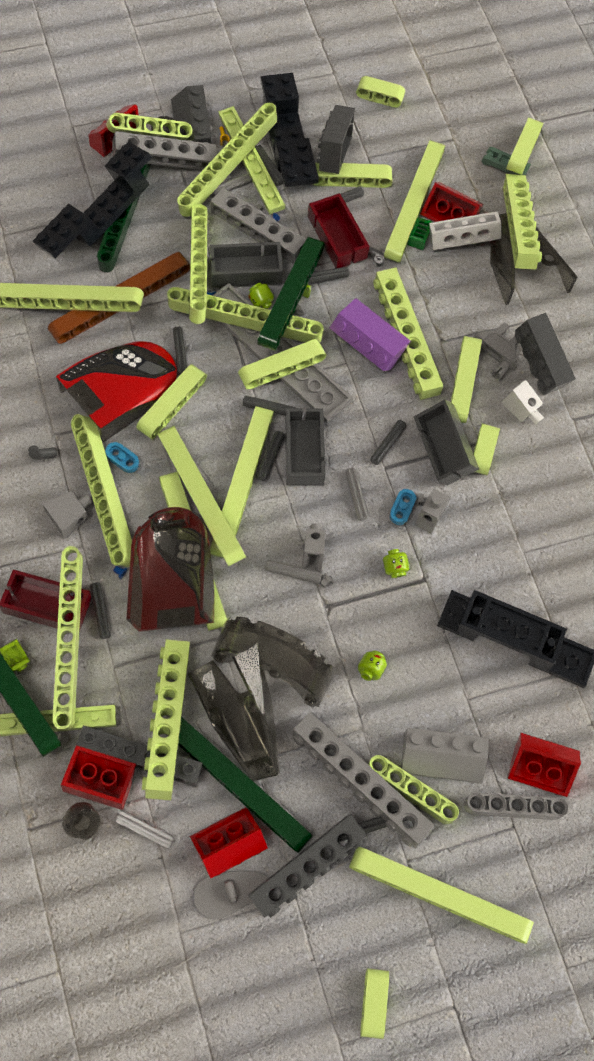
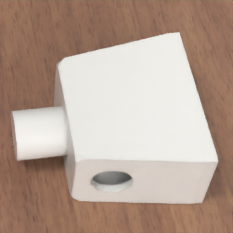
M526 380L501 402L521 422L529 417L536 425L544 418L537 410L543 403Z

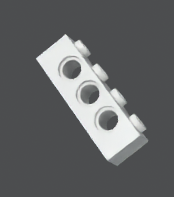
M498 211L429 223L432 249L458 247L501 239V220Z

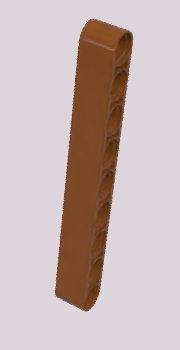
M176 252L116 285V287H137L144 292V297L188 273L190 263L181 252ZM72 310L52 321L48 325V330L55 340L62 344L118 313V311Z

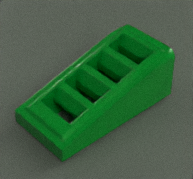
M418 217L408 238L407 245L423 250L430 234L429 223H432V221Z

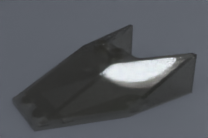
M504 213L499 214L501 220V239L490 241V264L505 305H509L515 290V266L507 214ZM536 226V231H538L537 241H540L539 252H542L541 262L546 266H557L566 292L571 293L578 276ZM551 255L554 260L547 261L544 256Z
M258 643L232 657L248 691L238 693L213 660L188 673L214 730L250 779L256 781L280 774L273 704Z

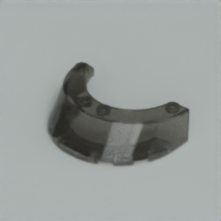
M237 616L235 620L231 617L226 619L211 654L213 659L221 664L239 661L248 663L257 670L264 669L268 671L270 676L276 679L281 678L291 685L300 694L301 698L304 699L303 702L311 707L320 706L334 676L332 665H326L324 662L326 658L317 650H308L304 646V641L270 624L261 621L255 624L251 623L246 617Z

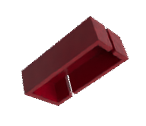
M340 193L309 203L307 217L313 228H316L315 231L319 239L325 242L324 248L335 268L348 266L351 261L354 264L368 258L370 246Z
M13 569L7 583L9 590L5 589L0 601L2 613L57 629L60 582ZM82 588L79 632L92 599L90 591ZM68 593L65 598L66 601H72L75 598V593H72L73 596L70 595L71 593ZM67 613L64 618L65 622L72 621L74 613Z

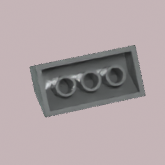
M186 86L171 99L174 121L187 122L191 125L192 134L187 140L211 144L204 86ZM181 128L180 133L186 135V131Z

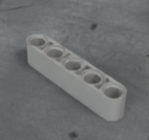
M472 793L464 801V809L468 814L481 816L558 820L565 816L569 810L568 803L564 799L556 797ZM471 799H475L478 801V809H475L470 805ZM492 800L499 803V810L492 808ZM512 802L519 804L520 811H515L512 808ZM533 803H537L540 806L539 813L533 810ZM553 804L560 807V814L553 810Z

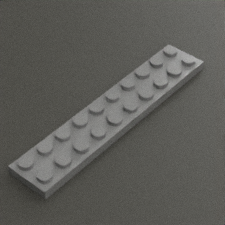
M230 283L212 295L252 305ZM219 322L259 360L297 346L289 338L282 337L276 350L268 349L257 345L260 331ZM317 364L279 378L310 408H323L324 421L326 423L353 402V397Z

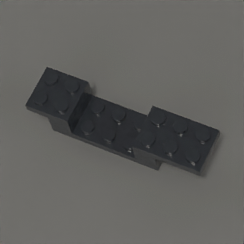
M293 73L261 76L263 105L265 103H273L276 106L277 122L268 133L276 167L282 173L285 187L319 183L309 138H304L298 114L299 95Z
M130 142L123 145L105 165V168L114 179L108 188L96 198L84 213L68 203L49 222L43 231L37 235L33 243L55 259L75 238L91 247L150 185L140 171L152 158L150 154Z
M451 590L437 624L438 627L468 640L474 641L476 636L480 635L530 656L531 659L528 665L582 688L586 687L594 665V649L565 638L567 628L476 590L473 591L470 597Z

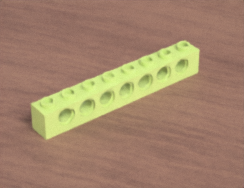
M506 174L503 194L514 266L520 269L536 270L537 264L541 262L542 252H539L540 241H537L538 231H536V221H534L535 212L532 211L533 201H530L529 182H527L526 175Z
M397 268L376 272L373 285L375 290L379 292L381 305H384L386 319H389L391 326L411 340L402 353V360L404 364H407L408 376L414 382L415 393L419 395L420 400L441 395L443 383Z
M166 639L165 647H161L160 659H163V664L158 665L157 676L161 678L160 682H156L155 694L158 695V700L153 701L152 713H156L155 719H151L150 731L153 732V737L148 738L147 751L151 752L150 757L145 758L144 770H148V774L142 780V790H145V798L172 799L190 642ZM173 679V680H175V681H174V682H169V681H167V680ZM171 697V698H173V699H172V700H166L165 698ZM165 715L170 716V718H168V719H165V718H162V717L165 716ZM167 734L168 737L162 738L160 735ZM164 753L166 756L158 757L157 754ZM160 772L164 775L161 777H156L154 774Z

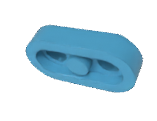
M112 442L107 445L105 449L106 457L117 467L127 473H133L139 468L137 455L122 444ZM114 452L119 453L116 456L112 455Z
M403 489L397 495L390 512V520L396 525L405 524L416 502V495L412 490ZM399 514L402 518H397L396 515Z

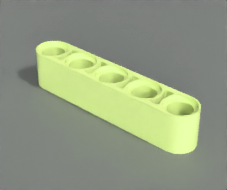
M113 113L106 123L108 130L112 133L124 131L126 133L176 138L179 140H187L192 134V127L187 122L131 114ZM112 120H117L119 126H114ZM129 122H134L136 129L131 128ZM146 124H150L153 127V131L148 130ZM163 126L168 127L170 133H166L163 130ZM181 128L186 131V135L180 133Z
M528 117L508 162L507 170L523 174L543 127V122Z
M315 163L319 177V183L313 184L316 186L387 188L393 183L392 167L386 164L343 163L340 173L335 174L319 171V163Z
M464 336L462 340L450 402L454 404L461 423L467 422L482 339Z
M313 339L246 365L238 371V374L245 388L249 390L317 364L326 358V353L319 340Z
M193 364L189 365L139 420L136 429L150 439H154L203 385L207 374Z
M376 755L369 761L368 765L406 800L414 805H418L421 810L439 822L450 824L458 817L459 809L453 802L385 757ZM379 762L382 765V770H375L372 763ZM390 774H397L400 782H393L390 779ZM409 785L415 786L417 794L409 793L407 787ZM432 797L435 801V805H427L425 802V798ZM443 809H450L452 811V818L445 817Z

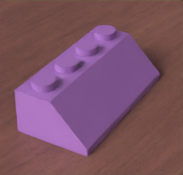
M357 298L337 315L329 327L383 371H389L393 368L411 342V340Z

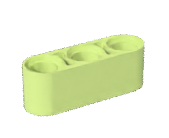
M363 76L360 79L356 94L359 98L397 108L401 106L405 89L398 84Z
M481 424L473 453L479 470L475 471L476 473L488 475L500 428Z
M366 969L360 1029L361 1037L384 1039L389 971Z

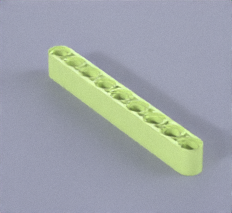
M273 103L262 105L179 195L177 203L182 216H191L192 207L196 204L202 205L276 124L277 112L276 106Z
M429 141L386 246L384 258L400 263L407 247L408 238L420 214L446 145Z
M196 204L192 207L189 319L192 323L201 324L206 320L207 207Z
M0 283L1 308L137 312L141 308L144 292L137 287Z
M179 287L170 288L167 292L169 308L189 314L190 290ZM207 294V319L261 332L271 312L269 309ZM293 315L283 337L301 342H308L313 339L321 342L324 327L318 321Z
M257 406L254 409L222 509V513L235 537L274 414L272 410ZM213 539L210 547L211 555L224 558Z
M76 414L71 420V428L111 562L116 566L133 567L136 563L134 545L97 424L91 417Z
M175 426L158 433L164 448L228 566L246 558Z
M178 472L159 476L169 512L186 511L191 513ZM174 525L175 528H179L175 529L178 540L197 541L202 546V543L195 537L197 536L200 539L197 533ZM206 557L198 566L187 564V566L197 571L199 586L194 572L188 569L199 598L201 610L200 568L209 567ZM201 569L202 574L209 575V572H205L206 569ZM201 576L203 584H210L209 579ZM215 582L214 623L206 624L208 631L228 625ZM202 584L203 591L210 592L209 587L206 588V586H204L205 588H203ZM202 592V597H203L202 602L204 603V604H203V610H204V609H207V608H204V606H206V605H208L209 607H211L210 602L204 601V599L209 598V599L211 600V598H210V596H205V595H207V594H205V593H204V596H203V592ZM210 609L204 610V612L209 613ZM203 613L204 618L210 620V616Z
M73 546L66 547L61 555L53 724L56 728L64 731L71 729L75 723L83 556ZM77 553V558L74 561H68L69 554ZM76 573V578L73 581H67L68 574ZM68 593H75V598L72 601H66L65 598ZM70 612L74 613L73 620L65 622V615ZM72 633V640L67 643L64 642V635ZM66 653H71V661L63 663V656ZM67 673L70 674L71 679L69 683L62 684V676ZM64 694H68L70 697L66 705L60 703V698ZM63 715H67L69 718L65 726L59 724V719Z
M358 847L355 849L349 865L350 869L524 944L528 943L534 924L533 921L365 848Z

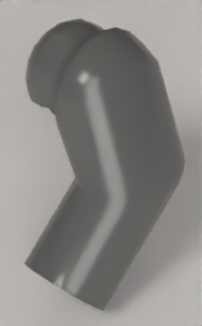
M369 247L368 255L372 257L374 264L378 267L384 265L385 259L382 251Z
M33 445L28 449L29 456L32 459L57 456L55 447L39 449Z

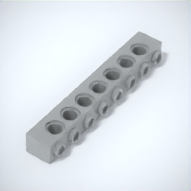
M309 712L293 729V740L299 746H304L308 749L309 755L314 760L321 761L324 764V769L332 775L334 773L339 778L340 784L346 789L350 788L354 792L356 799L361 803L365 802L376 817L384 819L386 826L391 831H397L402 836L401 839L409 847L413 846L416 849L433 830L435 825L312 713ZM317 736L320 741L312 742L309 738ZM331 749L335 752V755L327 756L324 751ZM346 763L350 766V769L343 770L340 768V764ZM357 777H362L365 779L366 783L360 785L355 781V779ZM371 792H379L381 794V798L374 799L371 796ZM394 806L397 809V813H389L386 807ZM402 821H411L413 827L406 828Z

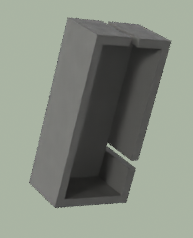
M335 105L333 111H330L329 120L326 121L325 129L322 131V138H319L318 148L321 149L317 157L319 171L340 173L352 140L353 124L350 123L354 122L355 108Z
M264 242V256H261V243L210 245L212 287L225 286L228 283L232 286L255 285L260 282L261 284H282L283 265L280 242Z
M546 312L526 320L515 330L516 340L521 344L523 355L529 362L531 373L538 379L537 386L543 396L563 388L576 379Z
M444 399L413 416L418 430L422 432L420 436L438 482L448 486L461 479V475L467 476L479 470L454 404Z
M286 408V485L324 486L325 446L323 408H307L305 420H302L303 408Z

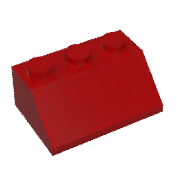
M136 104L124 106L115 112L139 116ZM107 120L88 134L90 147L103 157L113 151L112 140L115 134L108 130ZM112 120L114 126H119L117 120ZM129 122L130 127L136 129V124Z
M435 182L420 214L434 222L479 215L484 204L441 182Z
M520 733L514 748L508 779L568 797L581 765L580 751Z
M76 745L61 787L63 792L123 810L130 792L136 764Z
M246 807L190 836L210 879L268 849L261 829Z

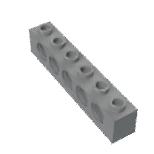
M115 131L112 140L113 156L123 145L130 142L150 154L152 158L147 162L148 164L203 170L217 155L216 144L208 142L202 143L192 140L126 133L124 131Z
M224 188L210 201V208L213 214L264 245V242H280L282 258L294 265L306 241L301 235L295 234L288 227L276 222L274 218L268 217L261 210L254 208L247 201L241 200L231 191H227Z

